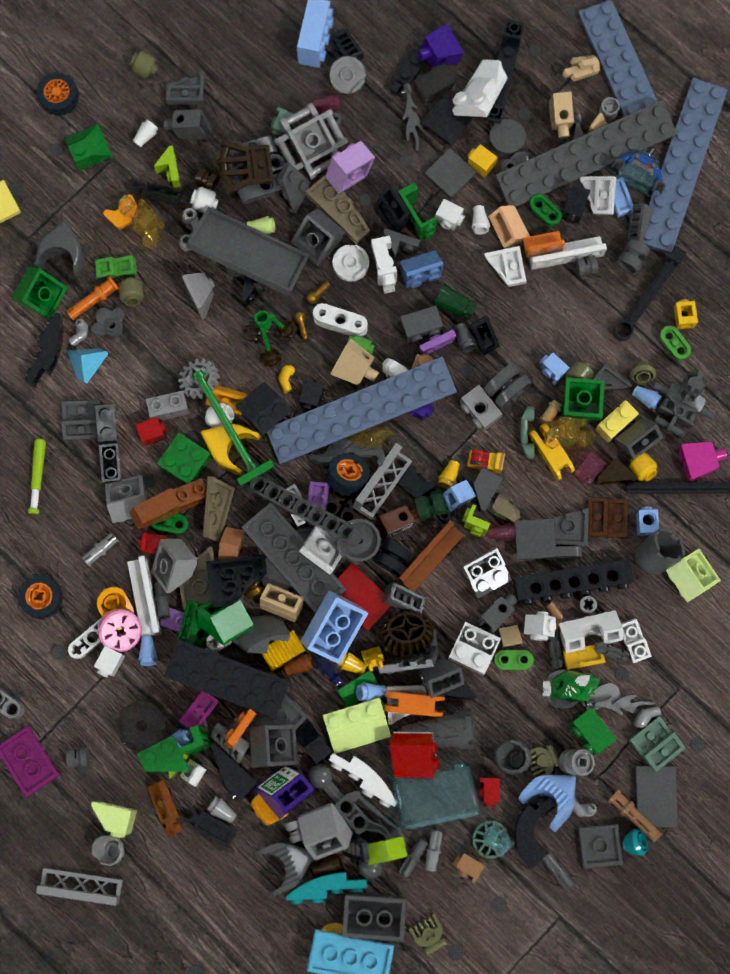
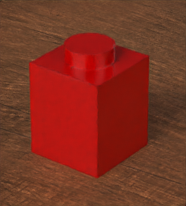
M157 417L136 424L144 446L166 438L164 434L167 432L163 421L160 422Z

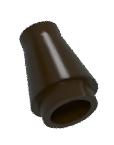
M331 854L312 866L315 877L339 873L343 869V864L338 854Z

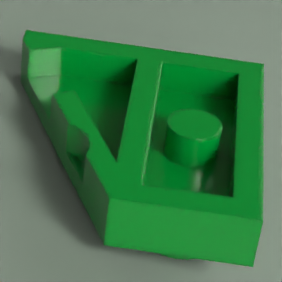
M174 735L137 753L145 772L190 771Z

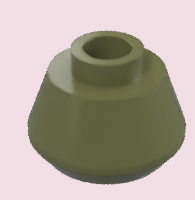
M644 360L636 362L630 372L631 380L639 385L649 384L656 377L655 368L648 361Z

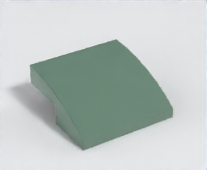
M656 716L644 728H641L628 739L633 748L654 772L660 770L685 749V746L675 732L670 731L660 716Z

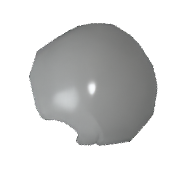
M102 835L96 838L92 844V856L96 857L102 865L113 866L119 863L124 855V845L118 837Z

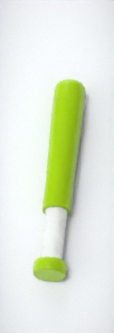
M40 438L34 441L30 489L32 493L28 514H39L37 506L39 491H41L46 441Z

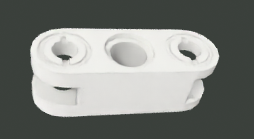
M323 303L316 305L313 309L314 322L320 327L348 336L357 335L363 337L367 333L368 323L362 315ZM343 318L345 319V322L343 324L336 323V319Z

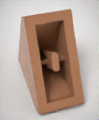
M230 527L225 528L219 545L218 560L239 558L245 533L244 530Z

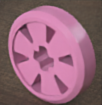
M126 609L109 611L102 617L98 625V637L101 643L117 652H125L132 649L138 643L142 633L139 619L135 614ZM122 626L124 632L117 635L116 628Z

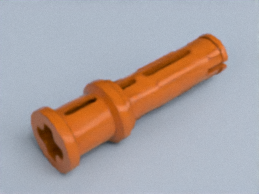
M110 276L100 286L96 285L94 291L66 310L73 321L97 302L106 300L107 296L115 290L119 291L118 286Z

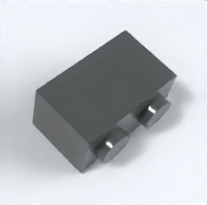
M437 306L400 317V324L407 343L411 341L412 343H417L423 340L424 337L440 335V332H443V323Z
M643 416L617 436L615 441L620 451L634 460L664 437L657 423Z

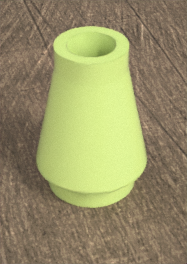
M269 216L253 221H247L248 226L270 235L275 232L273 217L269 218Z

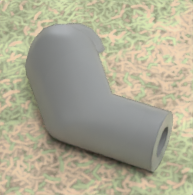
M78 319L75 322L76 334L68 339L73 347L87 337L88 325L83 319Z
M575 799L573 812L578 817H591L596 813L597 807L595 804H579Z

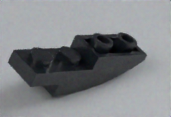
M57 312L48 319L47 328L38 336L37 345L42 351L36 354L35 363L25 373V382L33 388L36 387L44 372L49 375L52 374L60 356L64 328L63 319Z
M114 403L94 404L101 482L120 481L121 474Z

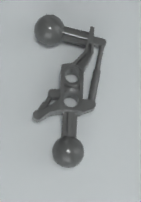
M316 764L310 768L307 775L309 783L312 787L323 789L334 801L337 811L357 835L365 830L380 832L385 836L383 841L396 838L399 835L401 829L386 818L359 791H354L344 796L332 782V771L327 765ZM359 800L377 817L379 816L394 829L392 834L383 825L369 820L354 802ZM344 801H349L352 805V810L348 813L341 810L340 806ZM358 816L363 817L365 820V825L362 828H357L354 825L353 821ZM359 861V873L366 879H376L383 871V862L368 865L367 862Z

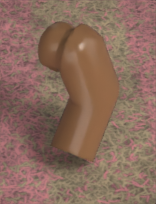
M551 602L546 606V609L551 614V617L556 618L555 631L559 630V623H562L563 614L556 604Z

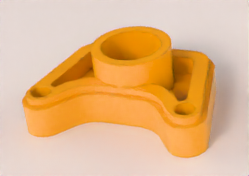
M130 194L126 196L125 204L116 211L107 209L103 212L105 218L117 229H123L140 217L137 204Z
M257 794L251 801V806L255 810L257 817L265 825H271L279 821L262 797Z

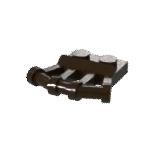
M222 141V151L218 159V165H220L221 169L219 176L223 179L229 195L248 185L273 183L269 145L242 146ZM229 150L244 153L245 156L228 157ZM246 163L247 169L228 170V164ZM248 176V179L234 185L230 177Z

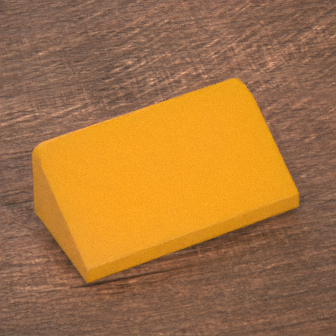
M214 385L215 391L212 392L218 402L229 405L235 414L242 415L235 405L248 394ZM206 399L205 405L211 406L209 400Z

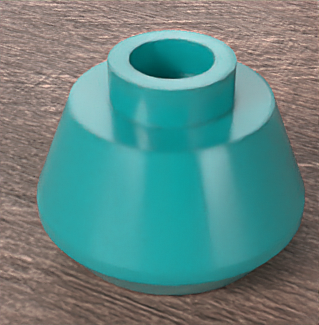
M635 828L625 835L622 842L624 850L632 855H645L648 850V841L644 832Z

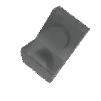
M386 228L384 229L383 237L390 236L391 248L389 250L394 260L400 247L408 253L418 252L420 247L419 239Z

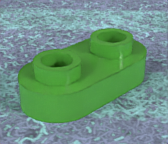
M666 326L659 334L661 343L674 359L679 361L685 360L691 353V347L674 326ZM669 334L672 339H667L666 335ZM677 349H681L683 354H679Z
M501 650L494 657V664L500 670H527L533 665L534 661L532 654L526 650ZM522 656H525L527 658V663H522L520 661V658ZM501 657H507L508 662L502 663Z

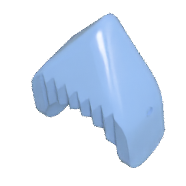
M539 776L531 781L522 791L519 801L525 804L539 796L554 800L558 805V811L550 824V829L556 832L573 811L576 776Z

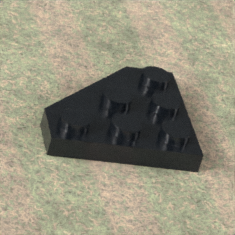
M265 555L206 561L212 608L233 605L267 574Z

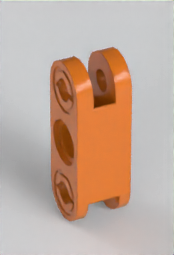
M386 690L385 697L398 699V705L385 704L384 711L425 716H443V711L435 709V701L445 700L443 695L431 698L428 693Z

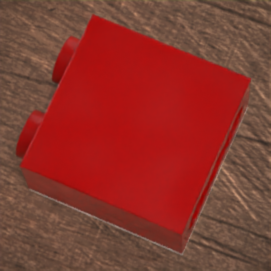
M393 732L390 751L394 777L434 778L435 771L439 770V758H436L437 742H434L433 732Z

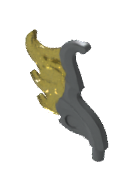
M369 428L330 444L323 454L311 453L309 460L317 462L318 465H329L331 459L336 457V455L351 453L359 456V458L377 457L378 466H382L385 460V453L382 450L383 441L388 436L395 437V435L388 428L368 433L371 430Z

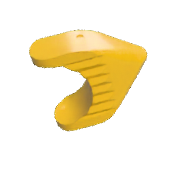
M231 424L239 439L259 440L261 437L259 433L238 424ZM224 426L202 430L200 433L217 465L228 472L242 476L244 471L229 460V452L233 442Z

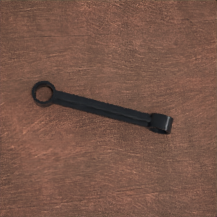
M678 246L674 249L625 320L619 321L616 324L613 334L617 340L627 341L630 339L634 331L633 326L685 256L686 252ZM620 325L627 326L630 334L625 337L620 336L617 332V327Z

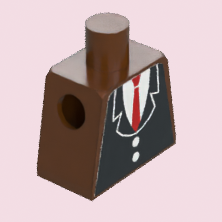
M404 505L379 516L374 525L378 529L381 539H389L411 528L414 520L421 517V513L418 507L409 510Z

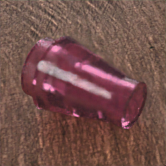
M332 94L315 99L314 106L317 111H328L331 109L333 112L341 110L340 96Z
M508 523L489 527L488 538L508 542L516 540L515 525Z

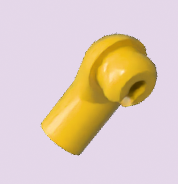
M292 365L283 366L278 376L284 393L293 390L289 382L290 375L295 373V368Z

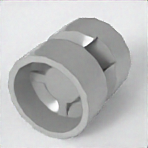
M566 749L561 753L558 760L560 769L568 775H588L592 772L595 765L593 755L585 749Z

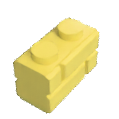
M625 400L599 423L595 430L609 443L639 413Z

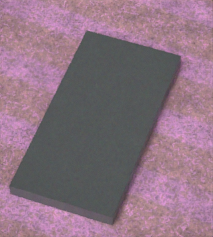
M209 206L186 245V248L287 296H290L309 258V254Z

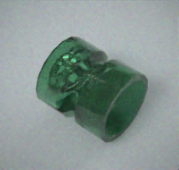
M441 489L431 492L428 497L422 495L415 498L416 509L423 522L433 519L434 515L439 517L449 513L448 505Z

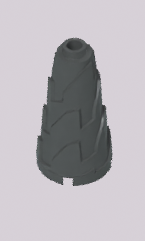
M472 709L456 711L453 714L432 719L419 720L416 723L402 725V729H398V732H433L434 742H437L439 747L476 749V745L471 744L476 742L474 718H471L473 714Z

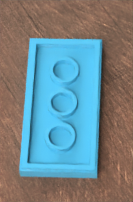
M315 929L306 969L307 972L318 974H389L394 944L370 939L342 937L343 934Z

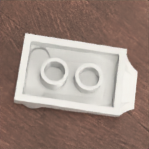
M482 60L463 92L457 93L453 98L454 107L452 111L454 115L488 116L507 80V75L502 68L501 61Z

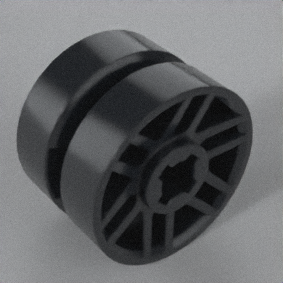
M383 538L379 547L382 551H377L371 560L383 569L401 576L406 570V566L403 563L409 564L414 555L398 543Z

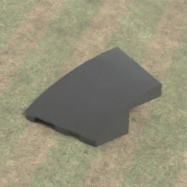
M261 615L250 617L254 627L232 640L248 653L266 654L270 640L289 641L290 633L280 616Z

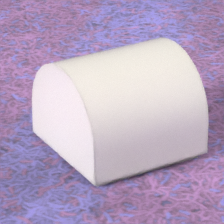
M190 759L187 763L190 771L182 772L180 777L196 787L207 769Z

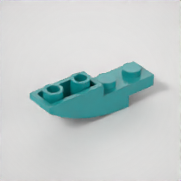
M346 871L323 875L295 888L286 896V900H291V904H301L303 900L311 899V903H322L323 899H327V890H331V894L343 893V889H351V893L363 892V888H367V879L347 880Z

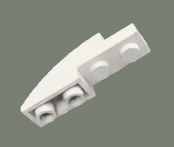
M332 753L329 759L332 762V767L339 771H342V769L349 771L348 776L356 781H359L360 778L363 779L360 786L363 789L361 793L370 798L375 795L380 798L379 803L388 808L391 805L395 807L397 803L391 791L372 768L355 756L349 763Z

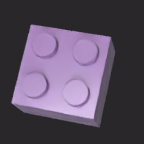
M362 141L356 144L352 143L343 152H337L331 157L332 160L327 168L328 171L325 178L338 193H341L367 177L375 157Z

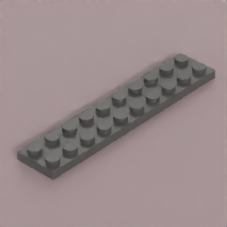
M661 100L496 174L495 177L507 206L513 205L516 207L531 200L534 195H543L612 164L617 158L628 153L634 154L637 150L641 151L677 133L664 100Z

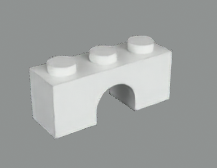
M615 610L559 623V634L565 652L570 653L585 649V637L589 635L599 636L606 644L622 641L623 627Z

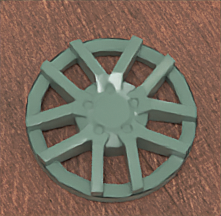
M496 821L480 823L472 835L474 849L479 855L488 859L502 856L507 851L510 842L507 829ZM487 824H492V831L488 832ZM495 825L500 826L502 829L495 832ZM482 826H485L486 833L480 832L478 830ZM505 832L506 837L499 839L498 834ZM476 834L483 835V840L475 839ZM506 840L505 847L500 843V841ZM476 842L483 843L479 849L476 845ZM497 845L503 849L500 853L495 849ZM484 846L488 847L486 854L481 852ZM491 849H493L496 855L489 856Z

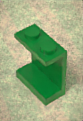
M412 183L399 190L398 193L412 213L408 223L420 241L423 239L428 240L436 233L437 218L433 217L424 223L420 221L411 206L417 203L418 187L415 183Z

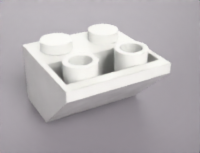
M465 622L448 660L483 676L501 638Z

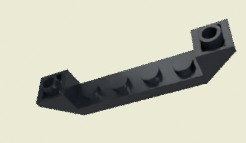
M506 20L498 60L501 61L502 68L507 75V80L488 116L483 117L484 121L498 124L502 122L524 22Z

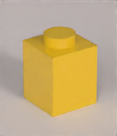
M481 144L476 149L473 148L467 156L469 158L468 165L484 178L494 168L498 158Z

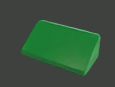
M372 671L364 673L337 690L347 708L359 701L356 696L358 685L362 683L379 685Z

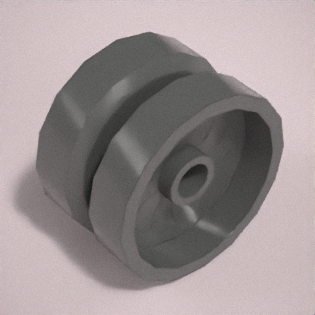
M515 362L502 369L484 387V391L489 397L498 395L495 404L501 410L516 401L532 384L531 379L527 375L519 376L521 368Z
M366 519L348 521V523L361 532V542L356 546H349L335 539L337 552L343 559L349 562L360 563L371 559L380 547L381 537L378 529Z

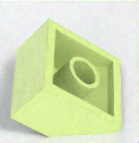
M700 549L692 552L681 559L679 563L666 570L670 580L674 582L680 595L686 602L691 601L721 581Z
M100 801L92 802L91 807L104 829L111 832V836L122 838L132 833L137 810Z

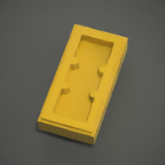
M595 645L585 646L583 650L566 653L565 650L562 651L566 670L606 663L605 657L602 653L594 651Z

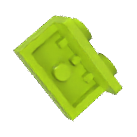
M473 504L471 509L468 507L462 520V522H465L463 528L470 530V534L474 536H485L490 523L473 516L477 506Z

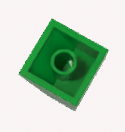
M28 267L11 299L24 308L49 319L54 315L68 287L42 269Z
M566 378L561 420L599 423L603 418L605 380Z

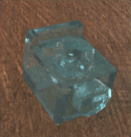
M491 825L483 833L485 835L483 840L499 857H502L515 844L498 825L495 827ZM500 836L502 839L501 843L496 844L494 838Z

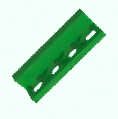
M188 600L178 639L182 637L207 647L206 640L209 634L204 631L203 637L199 640L197 638V632L201 629L198 626L197 608L203 604Z
M198 725L191 727L190 731L194 742L179 749L181 754L192 755L210 748L211 741L206 728Z

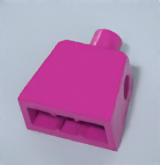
M712 442L682 444L678 448L687 482H692L720 468L718 461L727 459L726 450L724 448L715 450Z

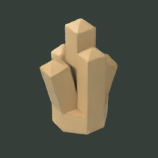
M594 55L573 57L570 62L572 67L564 69L562 75L565 79L570 77L573 81H577L598 74L600 64Z

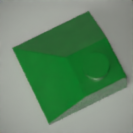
M98 124L65 137L67 146L79 171L113 157Z

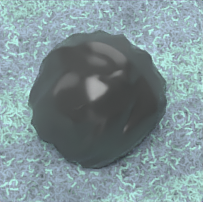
M508 739L496 747L494 759L500 771L506 774L517 775L527 770L531 764L532 757L530 750L525 744L518 740Z

